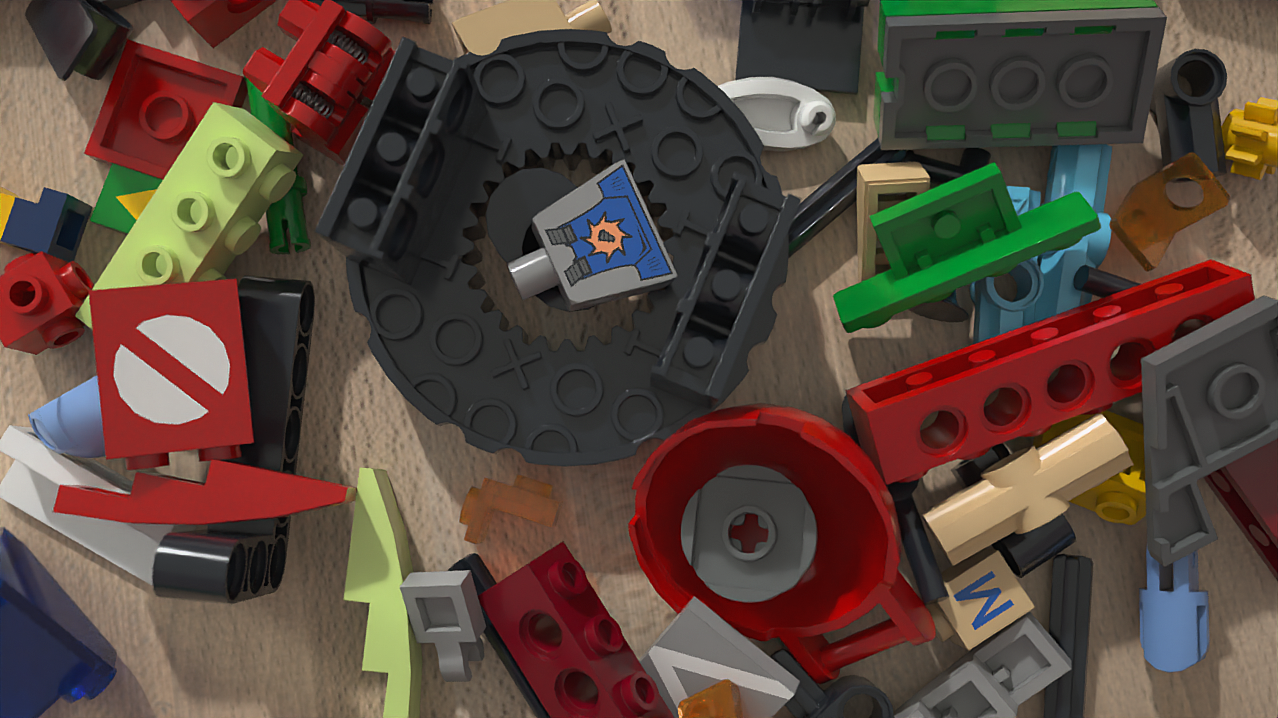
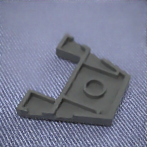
M1263 295L1141 359L1147 548L1150 556L1164 567L1218 540L1197 481L1278 439V300Z

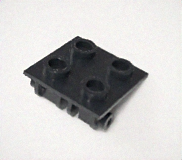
M742 0L735 80L749 77H775L797 82L816 91L857 95L864 7H868L870 0Z

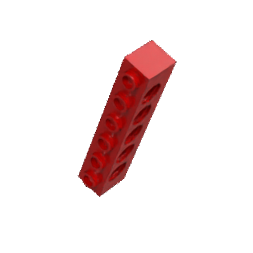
M1210 259L845 390L861 449L871 458L886 485L893 482H910L925 476L929 469L956 459L969 460L983 456L992 446L1011 439L1041 435L1049 431L1053 424L1077 415H1092L1110 409L1114 402L1142 392V358L1254 301L1251 274ZM1119 347L1117 354L1111 359L1112 354ZM1059 368L1057 376L1047 384L1050 375ZM999 389L995 400L984 407L988 396L993 391ZM938 411L935 421L930 426L920 429L924 419L931 413Z

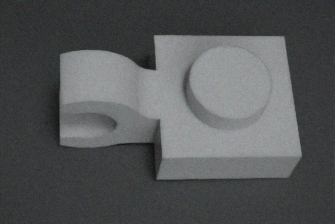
M471 571L411 572L401 584L400 590L416 642L435 643L439 657L440 672L446 682H470L472 673L468 661L483 660L484 646L480 636L486 628Z

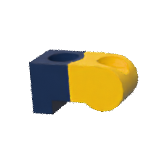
M0 186V244L31 253L42 251L67 262L74 261L92 206L67 193L46 187L43 188L39 202L34 203L20 199L17 194Z

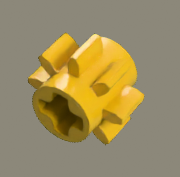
M1260 97L1257 103L1247 102L1244 110H1232L1225 118L1221 127L1225 159L1233 160L1230 172L1261 180L1265 173L1273 175L1276 168H1278V101Z

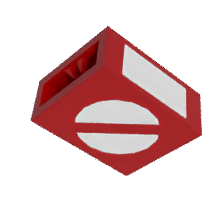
M237 279L88 290L106 460L125 458L126 470H138L170 465L169 452L198 449L199 462L211 461V459L224 460L241 457L240 444L254 443Z

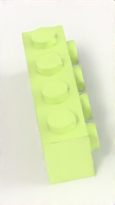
M213 102L92 290L226 280L224 273L236 255H240L248 250L259 236L261 226L258 222L271 203L279 201L292 187L296 179V173L293 170L304 154L245 109ZM88 295L75 316L92 329Z

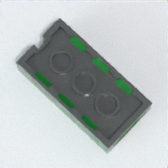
M880 0L877 49L884 72H876L873 113L881 150L1143 143L1167 16L1154 0Z

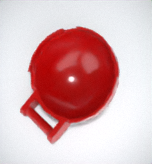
M767 403L738 405L718 409L687 422L651 453L636 476L632 489L636 490L635 515L628 523L629 536L641 569L655 591L677 614L695 596L743 636L758 641L780 638L804 670L818 684L836 679L840 674V668L907 641L914 646H918L935 638L936 628L929 610L898 570L901 558V536L892 496L871 458L849 435L825 419L794 407ZM741 465L762 466L773 469L785 476L805 494L816 516L818 525V545L815 558L799 583L794 588L770 600L760 602H740L716 594L697 576L693 566H690L684 554L681 540L682 519L686 506L698 489L701 490L709 480L717 477L718 473L730 467ZM748 514L746 515L744 525H733L731 534L733 539L742 541L743 553L750 554L755 553L757 543L767 542L769 531L759 526L758 515ZM878 603L890 617V619L832 643H829L823 636V633L846 627L869 613Z

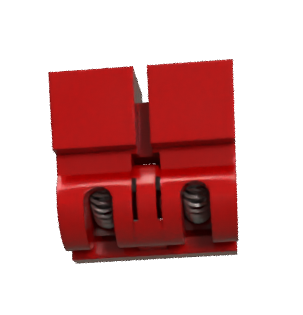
M289 0L279 14L277 26L284 34L297 41L285 60L264 47L255 50L243 68V75L262 93L261 97L281 117L295 126L292 132L299 140L344 167L369 112L360 103L368 108L371 107L396 51L391 48L393 45L392 41L380 30L359 16L345 11L344 7L332 0H324L321 6L308 0Z

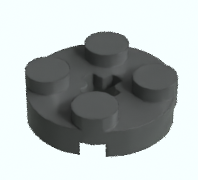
M741 465L730 467L718 473L717 477L709 480L701 490L698 489L692 496L683 515L681 540L684 554L690 566H693L697 576L716 594L740 602H760L770 600L794 588L799 583L815 558L818 545V525L816 516L805 494L785 476L770 468L756 465ZM755 514L758 515L759 526L768 529L767 542L757 543L755 553H743L742 541L733 539L731 531L733 525H744L746 515Z

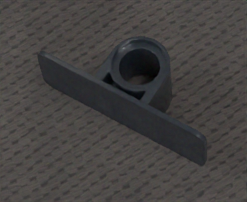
M32 0L25 12V17L57 77L63 81H66L73 71L94 80H101L134 30V27L127 19L98 0Z

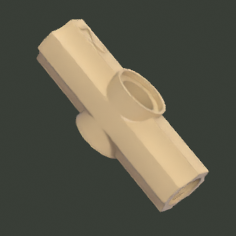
M1095 414L1037 448L1034 445L1028 446L1001 459L981 473L983 479L962 491L954 493L948 499L929 507L930 509L921 513V516L949 563L954 566L1014 531L1016 534H1022L1048 523L1070 507L1069 500L1102 484L1115 474L1123 472L1124 469L1130 467L1133 463L1129 457V450L1117 430L1109 424L1102 414Z

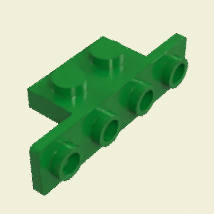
M993 162L869 216L891 269L840 290L833 295L846 333H852L862 328H875L888 322L893 315L922 303H935L944 300L956 289L985 277H998L1007 274L1016 268L1019 263L1045 252L1070 248L1077 244L1084 236L1100 230L1101 224L1097 213L1080 192H1072L1017 216L1002 172L996 163Z

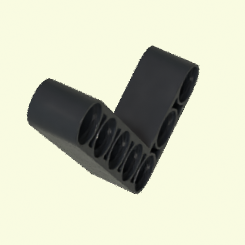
M243 276L238 285L254 443L240 444L241 457L224 460L296 475L315 311L313 284L307 280ZM291 516L210 524L205 530L171 532L164 535L157 548L153 563L152 582L156 596L160 598L235 604L276 592L282 582L285 570Z

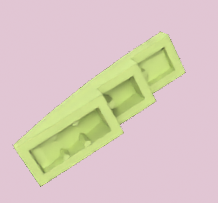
M360 467L343 600L370 603L362 671L388 673L383 718H420L422 648L421 643L416 642L400 590L401 584L413 572L406 530L387 471L384 469Z

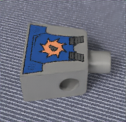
M625 159L605 169L532 218V230L540 249L506 264L522 300L558 286L569 311H576L659 290L670 285L678 277Z

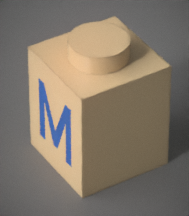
M987 548L941 572L949 598L934 604L925 605L934 620L936 637L941 642L950 638L952 643L968 651L1035 608L1000 552Z

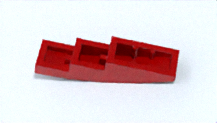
M211 459L206 483L161 473L136 472L130 494L87 485H60L53 512L131 524L210 525L289 517L356 501L357 487L233 461Z

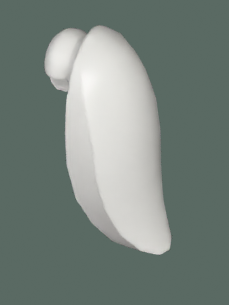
M749 77L726 82L718 86L743 112L759 135L764 145L763 150L789 151L803 149L820 143L834 129L836 113L829 99L816 90L797 82L775 77Z

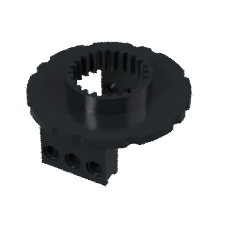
M541 30L501 39L497 49L490 54L481 56L469 52L452 61L420 48L415 41L402 36L314 232L346 256V273L354 310L359 315L365 316L371 326V334L367 344L388 379L406 400L426 418L439 426L446 424L458 426L464 433L466 443L492 454H497L506 449H514L522 454L525 462L531 464L562 467L588 466L636 456L640 445L647 440L658 439L665 441L687 422L713 412L742 382L749 372L747 364L748 353L754 347L766 343L778 315L773 309L772 296L775 290L783 287L786 283L789 255L788 231L802 198L789 193L787 196L782 194L777 176L768 173L761 164L760 156L764 145L759 135L743 112L726 93L694 67L682 70L672 66L666 58L665 51L651 44L637 41L633 45H618L609 38L607 32L595 30ZM563 159L569 171H575L581 160L584 159L589 160L592 173L599 174L607 165L612 166L625 159L641 196H648L647 210L650 216L660 217L657 220V231L660 238L666 240L663 244L678 277L670 285L662 288V290L649 291L647 306L651 313L635 310L632 313L634 329L628 332L616 325L612 328L611 343L604 345L595 335L588 337L584 351H577L570 339H564L558 350L552 351L547 338L541 335L528 345V335L524 329L516 325L508 330L510 322L499 309L491 311L495 303L485 290H480L486 283L483 275L474 265L482 261V254L475 243L472 242L486 236V231L479 221V217H486L490 197L503 179L520 170L531 169V167L537 165L539 168L553 171L555 161Z

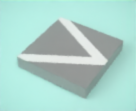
M695 596L639 659L646 673L656 683L659 694L674 718H772L795 695L800 682Z

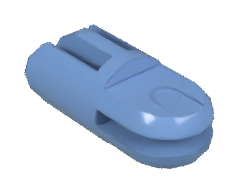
M1147 548V587L1139 588L1140 642L1144 649V657L1155 669L1168 673L1183 671L1205 659L1210 645L1208 591L1199 589L1198 550L1173 562L1172 577V563L1164 567L1150 556Z

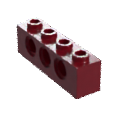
M564 541L478 595L479 603L551 718H674L659 694L656 683L642 667L625 640L619 624L608 613L588 581L583 567L574 559Z

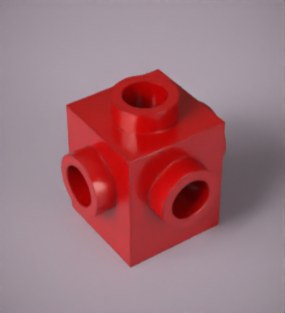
M42 251L25 254L9 262L4 268V274L0 276V340L4 347L37 355L47 348L63 347L80 338L85 332L83 326L86 324L75 315L89 295L88 290H92L94 287L86 271L75 261L67 262Z

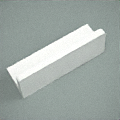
M9 425L0 439V451L15 459L0 484V498L150 585H153L152 572L155 554L164 535L171 532L194 531L197 526L131 524L55 513L53 508L60 485H87L130 494L133 481L93 458H80L65 453H56L38 438L31 427Z

